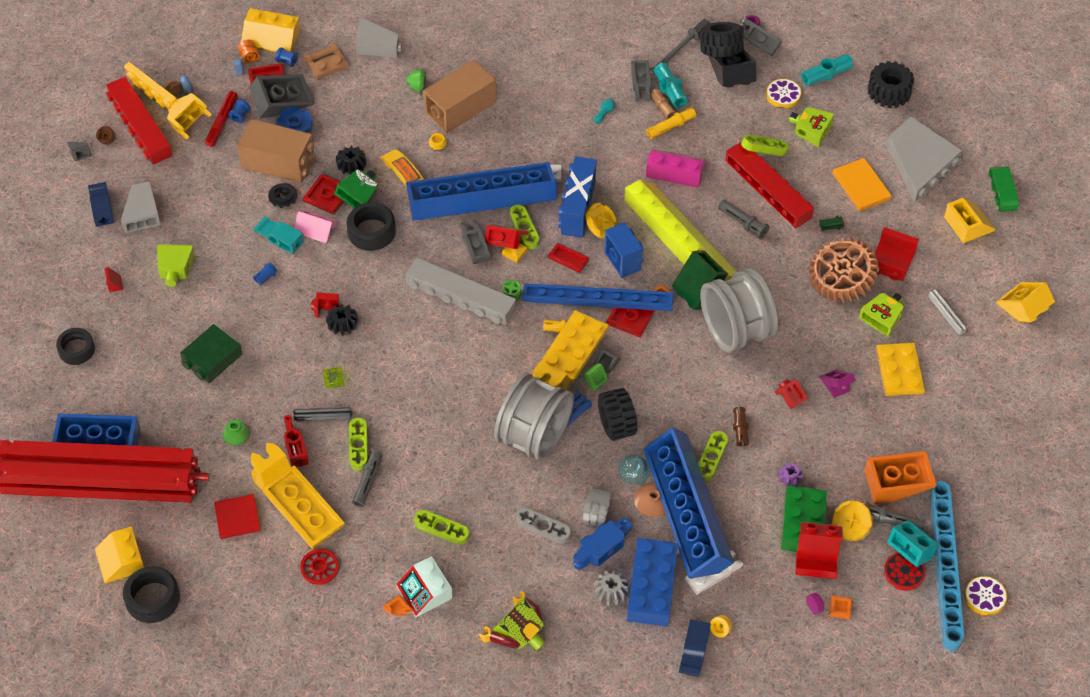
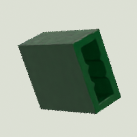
M705 250L692 251L672 287L677 295L688 303L690 308L702 310L700 300L702 286L717 279L724 281L728 273Z
M213 324L180 352L181 363L187 370H193L200 380H206L210 383L242 355L241 345Z

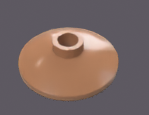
M646 483L637 489L634 494V504L640 513L648 517H661L666 514L656 483Z

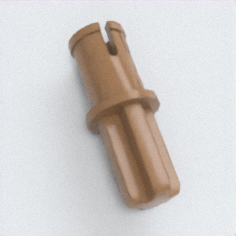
M653 89L650 96L657 104L656 107L663 112L666 119L671 118L676 112L669 104V100L663 96L659 89Z

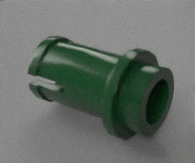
M837 215L835 218L819 220L821 231L836 228L840 230L844 227L842 216L839 217Z

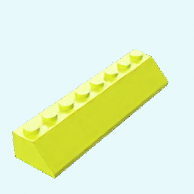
M638 180L625 187V202L684 265L692 251L705 250L728 273L724 281L730 280L733 274L737 272L654 183Z

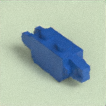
M623 517L616 522L610 520L606 524L602 523L593 534L587 535L581 540L580 549L573 556L574 568L581 570L590 563L593 566L603 564L624 547V537L632 530L633 524Z

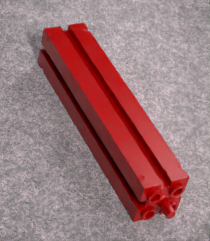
M0 440V494L192 503L193 496H197L198 486L194 483L196 480L209 481V473H200V467H197L198 457L194 455L193 448L180 449L171 447L16 440L10 442L9 440Z

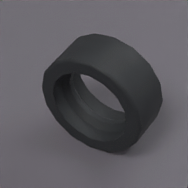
M82 328L65 330L56 341V348L61 360L70 365H80L87 362L95 352V345L91 334ZM81 339L87 343L86 347L77 353H69L64 350L66 344L72 340Z

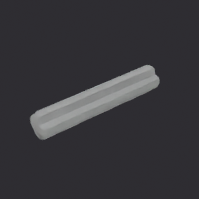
M936 289L930 291L928 297L957 334L962 335L966 333V325Z

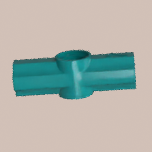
M844 54L834 59L825 58L820 62V65L801 72L802 81L806 86H810L822 80H831L834 75L853 68L852 58L849 54Z
M660 63L655 66L653 71L660 81V91L667 93L675 108H681L683 105H686L688 99L682 91L681 79L674 77L666 63Z

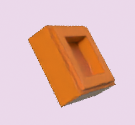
M831 596L829 616L850 619L852 599Z

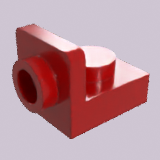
M316 292V297L311 302V310L314 311L315 317L319 318L320 309L328 311L333 310L334 305L340 307L339 294Z
M786 379L778 384L779 389L774 391L776 395L781 393L790 409L808 399L797 379L790 382Z

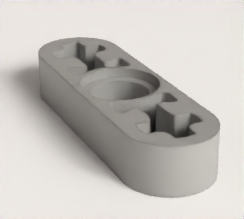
M521 508L517 511L516 523L520 527L559 544L569 541L570 528L567 525L529 508ZM528 515V519L523 521L522 517ZM544 522L547 523L549 527L545 530H541L537 527V525L539 523ZM561 531H564L565 534H564V535H561V537H559V536H558V533H560Z

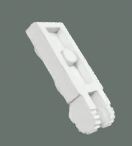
M730 550L732 558H734L736 554ZM737 560L719 574L693 579L688 578L687 575L685 580L698 595L730 576L732 572L741 568L743 563L741 560Z

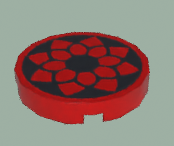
M899 552L890 556L885 563V578L889 584L891 583L898 590H914L919 587L925 578L926 569L924 564L916 567Z

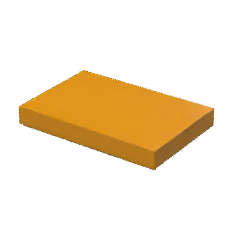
M865 158L833 169V175L859 211L888 201L892 197Z

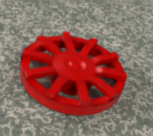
M312 550L301 561V574L309 583L316 585L326 584L332 581L338 574V559L329 550ZM317 554V558H316V559H313V558L311 557V556ZM320 554H326V557L320 558ZM329 556L332 557L334 561L327 563ZM307 559L312 562L311 565L305 564ZM334 563L336 565L335 569L328 567L329 565ZM304 567L312 568L311 570L304 572ZM327 570H328V571H334V572H333V574L330 576V575L327 573ZM313 572V573H314L313 576H312L311 578H309V577L307 576V574H310V573ZM325 574L328 578L322 580V575ZM316 575H319V580H314Z

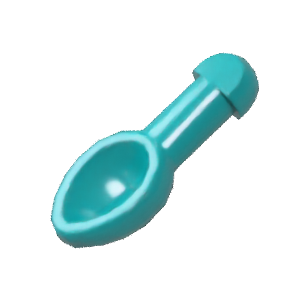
M607 99L601 104V110L594 116L596 124H600L604 116L614 110L615 102L613 99Z

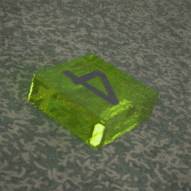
M341 367L322 370L325 389L344 386Z

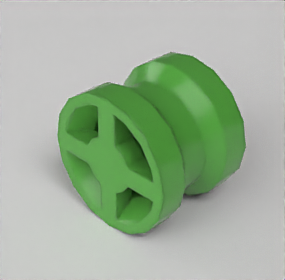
M516 280L506 281L503 284V294L515 298L517 302L521 298L520 283Z

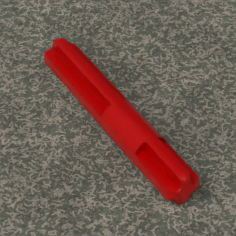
M228 92L205 140L207 146H215L229 116V112L232 110L237 99L236 92Z

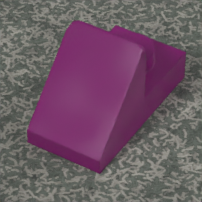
M837 369L819 376L834 398L850 392V383L856 381L853 373Z

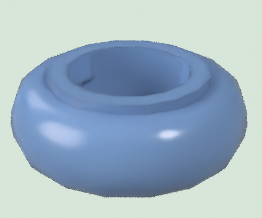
M186 75L181 76L180 84L183 93L189 95L193 92L191 82Z

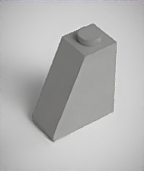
M360 18L355 42L356 55L397 58L398 52L402 51V41H399V34Z
M150 182L131 186L121 218L124 233L161 225Z

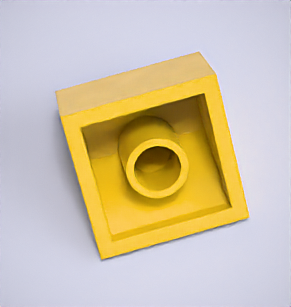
M1020 282L996 301L999 306L1015 319L1027 323L1035 321L1039 314L1047 311L1050 308L1049 306L1055 302L1046 282Z
M132 526L111 532L95 548L105 584L128 577L135 573V571H138V569L144 568Z

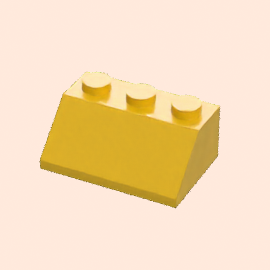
M250 8L244 20L241 42L250 39L254 42L256 49L277 53V50L282 47L286 51L292 52L301 31L299 17Z

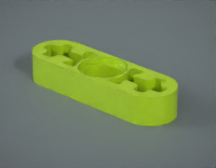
M746 134L741 142L742 147L746 150L777 156H785L789 149V145L782 140Z
M522 205L512 206L510 208V218L515 229H520L521 225H528L529 229L525 231H529L531 240H534V242L528 241V235L520 234L522 244L527 249L537 248L539 236L526 208ZM515 212L521 213V219H519L518 214Z
M354 418L349 423V461L351 468L357 471L363 470L364 465L368 462L367 423L362 418ZM356 425H360V434H356ZM356 441L364 443L360 448L353 446ZM357 454H360L361 457L360 464L356 463Z
M716 431L711 434L698 463L701 473L705 470L706 464L709 465L708 473L706 475L702 474L705 482L710 481L714 477L727 447L728 436L722 431ZM718 438H721L722 441H720L718 448H716V440H718ZM714 453L718 458L710 460L707 458V454Z
M420 510L414 516L415 526L420 530L458 545L465 544L469 539L468 528L460 523L427 510ZM427 517V521L420 523V519ZM439 524H445L447 529L445 531H438L436 527ZM463 532V536L461 535L459 538L456 536V533Z

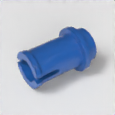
M272 263L265 264L264 268L253 276V279L261 286L268 278L276 275L277 269Z

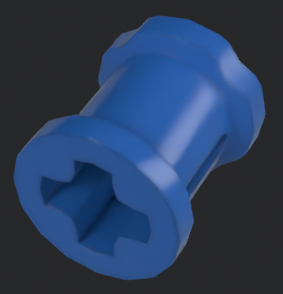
M282 47L277 50L275 55V61L287 63L290 67H293L298 59L297 52H289Z
M237 100L235 108L229 112V118L242 123L243 117L251 110V107L246 101Z

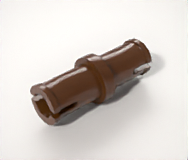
M738 407L733 409L735 422L733 430L736 433L737 446H742V439L744 446L749 445L747 434L749 424L746 422V409L744 407H740V414Z

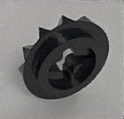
M287 183L277 184L269 190V202L274 207H289L291 203L295 204V200L298 198L297 190L294 186ZM280 192H281L284 196L286 195V199H283L282 197H280Z

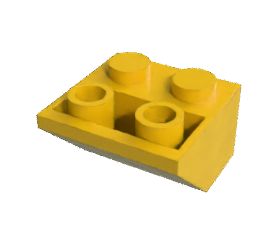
M961 198L947 204L944 218L963 243L995 231V227L975 202Z

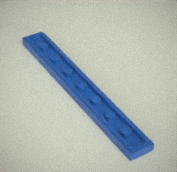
M525 283L522 301L673 311L674 292Z

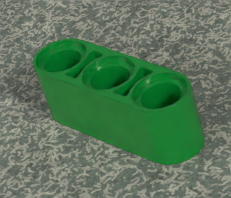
M991 167L989 169V177L992 180L990 182L992 190L995 191L996 195L994 196L996 206H999L998 212L1017 211L1019 202L1010 167Z

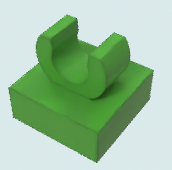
M599 363L583 373L589 388L594 391L608 381L604 367Z

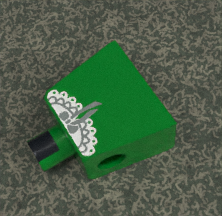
M355 170L337 185L334 194L353 208L369 203L378 186L377 182L374 181L377 176L372 170H368L365 174L360 170Z

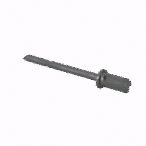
M704 18L693 29L690 28L688 30L689 36L655 66L660 63H666L692 39L698 40L701 28L709 24L710 21ZM655 66L650 70L651 75L655 73L653 71Z

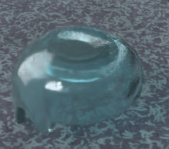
M638 455L627 456L621 460L618 467L620 478L628 484H642L649 479L650 470L645 459Z

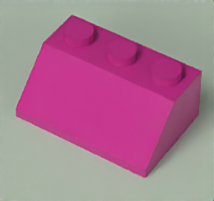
M653 149L650 151L647 161L646 177L699 188L706 159Z

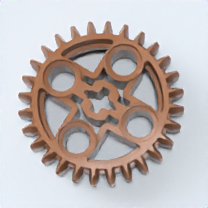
M836 237L834 243L829 240L828 246L822 244L823 249H817L818 255H812L813 260L810 261L811 267H809V277L816 292H820L822 298L826 296L828 301L834 298L835 303H837L838 299H841L843 304L845 299L852 303V298L855 297L859 300L860 294L866 296L865 290L871 291L870 285L875 286L874 279H878L877 273L879 272L878 261L871 247H867L865 242L861 244L859 239L854 242L852 237L849 241H846L845 237H843L842 241H839ZM854 255H860L857 258H852ZM829 258H832V259H833L832 261H829V262L826 261V260L829 259ZM865 262H867L866 273L860 269ZM821 267L827 271L822 278L820 276ZM858 278H861V279H862V280H860V281H858V282H855V280L858 279ZM845 285H848L850 287L847 289H842Z

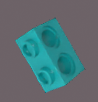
M910 520L894 526L887 541L889 545L916 567L932 560L939 545Z

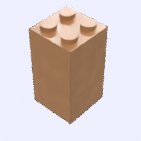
M472 60L423 90L425 113L441 129L448 133L496 103V79L493 75L487 73L482 65Z
M250 119L237 144L241 168L302 183L304 177L308 176L309 167L311 164H314L316 159L312 134Z

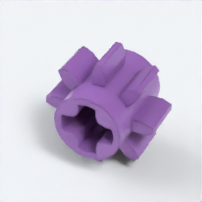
M785 463V468L779 469V482H783L785 487H796L797 482L802 483L803 469H799L796 463Z

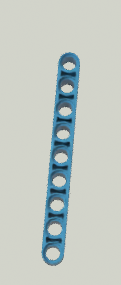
M937 481L936 487L931 490L929 499L933 540L939 544L934 555L942 643L945 649L957 651L964 639V625L951 489L946 482ZM949 637H954L957 641L951 640Z

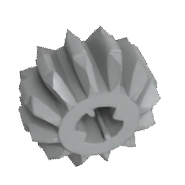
M606 570L604 576L599 574L597 581L594 582V594L599 596L600 603L606 600V604L609 606L610 602L613 601L617 606L619 600L624 602L625 595L629 593L628 581L624 579L622 573L616 575L614 570L612 574H609Z

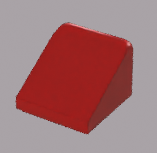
M105 267V277L109 292L123 290L121 275L111 268Z

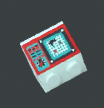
M432 556L413 565L396 584L407 604L412 608L415 617L452 599V588Z

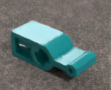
M266 216L253 228L254 232L263 235L269 242L291 254H294L304 243L302 232L283 222L276 223Z

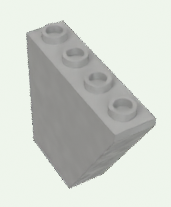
M909 117L888 137L886 147L914 201L919 197L923 198L930 187L934 188L941 177L945 178L949 174L952 167L956 168L961 162V149L913 117Z

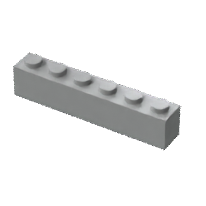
M417 257L406 272V284L411 288L423 290L429 296L435 295L446 303H454L463 310L473 311L477 316L487 317L496 324L506 325L516 310L515 298Z

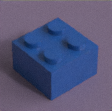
M625 222L605 230L604 253L620 277L624 278L641 271L644 248L642 243L635 238L633 230L628 228Z

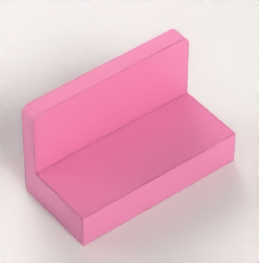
M302 210L298 211L294 228L302 232L303 236L327 243L331 229L337 227L338 220Z

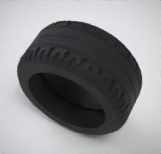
M370 202L358 205L347 217L348 237L351 243L359 249L375 251L386 247L394 239L396 233L395 218L392 211L383 204ZM367 220H378L385 224L381 230L373 233H366L357 228L359 224Z
M148 566L138 569V571H135V573L128 577L123 587V599L129 614L133 618L143 623L161 622L165 618L167 619L175 612L180 600V592L176 579L168 570L157 566ZM159 583L168 588L165 598L157 604L141 605L134 600L136 593L145 585Z

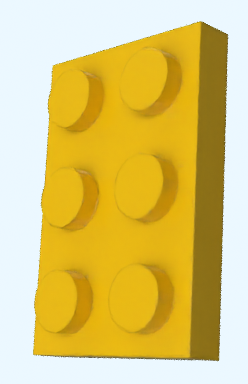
M915 343L877 345L876 351L885 395L924 394L925 389Z

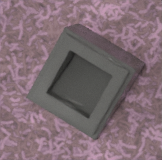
M67 142L75 162L91 157L87 142Z
M602 348L593 365L597 363L602 364L605 372L610 374L621 358Z

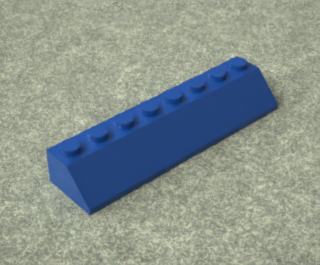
M549 162L406 182L412 221L557 200L556 181Z
M672 427L646 446L644 452L660 493L675 541L678 543V549L688 578L693 579L719 574L734 564V560L688 435Z

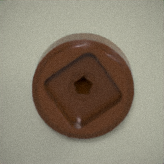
M102 126L97 130L96 138L102 144H110L115 139V132L108 126Z

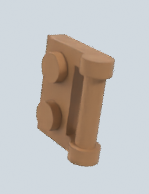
M336 43L313 54L303 55L304 61L317 80L348 68V63L339 51ZM332 53L334 54V55H332V56H330V57H327V58L322 59V60H320V61H317V62H315V63L313 62L314 60H317V59L322 58V57H324V56H327V55H329V54H332Z

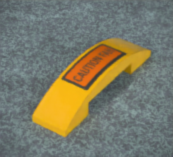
M395 149L380 156L389 170L392 169L405 186L406 182L424 180L415 166L400 151Z

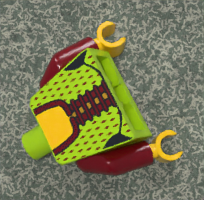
M519 592L520 599L513 596V604L515 606L492 629L494 632L491 633L490 628L485 626L483 630L488 634H479L480 639L483 642L491 641L514 649H521L529 643L537 651L545 643L537 634L544 626L539 605L525 598L524 592Z

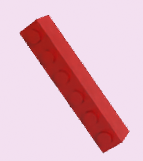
M122 77L106 84L108 92H105L108 101L114 103L113 108L115 112L121 114L122 123L128 125L129 134L131 137L135 136V142L139 149H143L142 152L145 159H150L154 165L172 157L169 143L127 78Z
M741 142L726 151L725 161L795 229L812 219L814 211L812 204L807 202L797 190L793 189L788 181L783 179L774 168H771L763 157L759 156L756 152L743 148Z

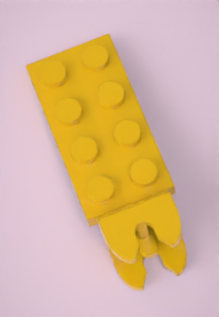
M130 62L124 66L128 72L126 74L127 77L133 81L132 84L137 90H144V94L150 100L154 98L158 106L162 109L165 107L168 109V121L175 132L184 139L188 140L190 138L185 132L202 114L207 117L212 115L206 109L207 106L194 94L191 93L176 99V97Z
M575 310L542 360L534 368L533 377H539L543 382L553 387H561L567 391L569 382L574 383L608 331L609 325Z
M266 443L268 459H263L255 453L251 454V463L255 468L252 470V479L313 550L343 528L345 523L295 466H290L286 454L277 445Z

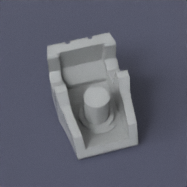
M591 489L583 509V524H590L592 526H599L602 523L606 524L611 492Z

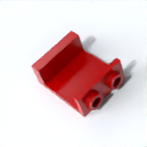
M884 227L880 242L875 251L879 268L877 274L888 276L895 281H904L917 250L919 239Z
M801 522L795 561V575L837 579V561L840 542L843 540L842 527Z

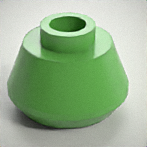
M423 69L411 71V74L407 75V84L410 85L411 89L419 93L422 92L426 83V71Z
M237 419L229 421L223 430L224 440L231 445L244 443L250 435L248 426Z

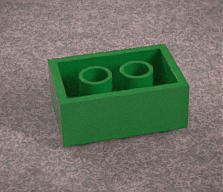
M786 486L781 550L797 551L801 522L825 525L827 490Z

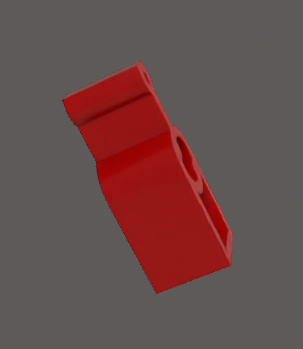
M285 415L284 423L287 431L284 434V441L291 467L295 466L297 468L308 465L309 460L302 434L298 429L293 428L292 417Z

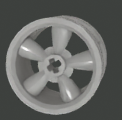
M747 268L734 273L730 280L723 281L717 279L702 286L700 300L704 319L710 333L723 351L730 353L736 349L743 348L747 340L762 341L776 334L778 319L772 295L763 278L754 269Z
M530 373L522 374L509 390L500 408L494 428L495 441L503 443L505 446H513L526 452L527 456L535 457L540 462L545 461L556 447L567 427L574 404L573 393L565 391L561 387H553L543 382L541 378L533 377Z

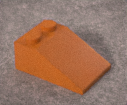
M926 451L870 457L864 468L874 504L895 502L936 487V481Z

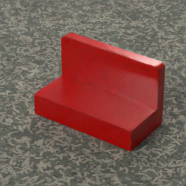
M487 225L485 242L487 244L518 249L520 234L528 235L529 231L505 226Z

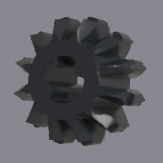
M352 145L350 148L344 146V149L339 150L338 155H336L337 168L342 170L343 175L347 172L350 175L355 170L364 171L367 161L364 150H360L359 146L353 148Z
M341 303L340 307L334 305L333 310H328L326 323L329 331L333 330L335 335L340 332L343 337L344 332L351 334V330H356L358 316L355 309H351L350 305L344 307Z

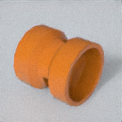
M246 39L239 43L238 50L245 63L249 64L259 59L260 54L252 40Z

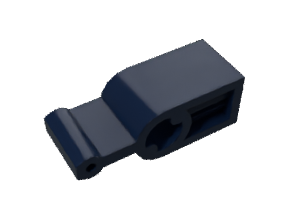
M106 182L88 185L96 227L113 224L114 219Z
M690 619L679 673L700 677L710 632V623Z

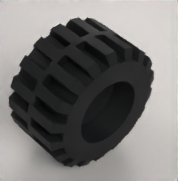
M715 22L705 25L700 30L701 52L712 57H729L741 53L744 50L742 26L732 22Z
M886 61V63H879V66L876 65L872 69L868 84V95L870 94L871 100L874 99V103H881L880 106L882 107L888 105V108H892V106L897 108L899 104L903 106L905 102L909 101L914 77L908 67L905 68V65L902 63L897 64L898 62L891 63Z
M625 388L600 393L598 396L599 414L603 428L610 440L615 441L636 435L638 428L637 416L632 399Z

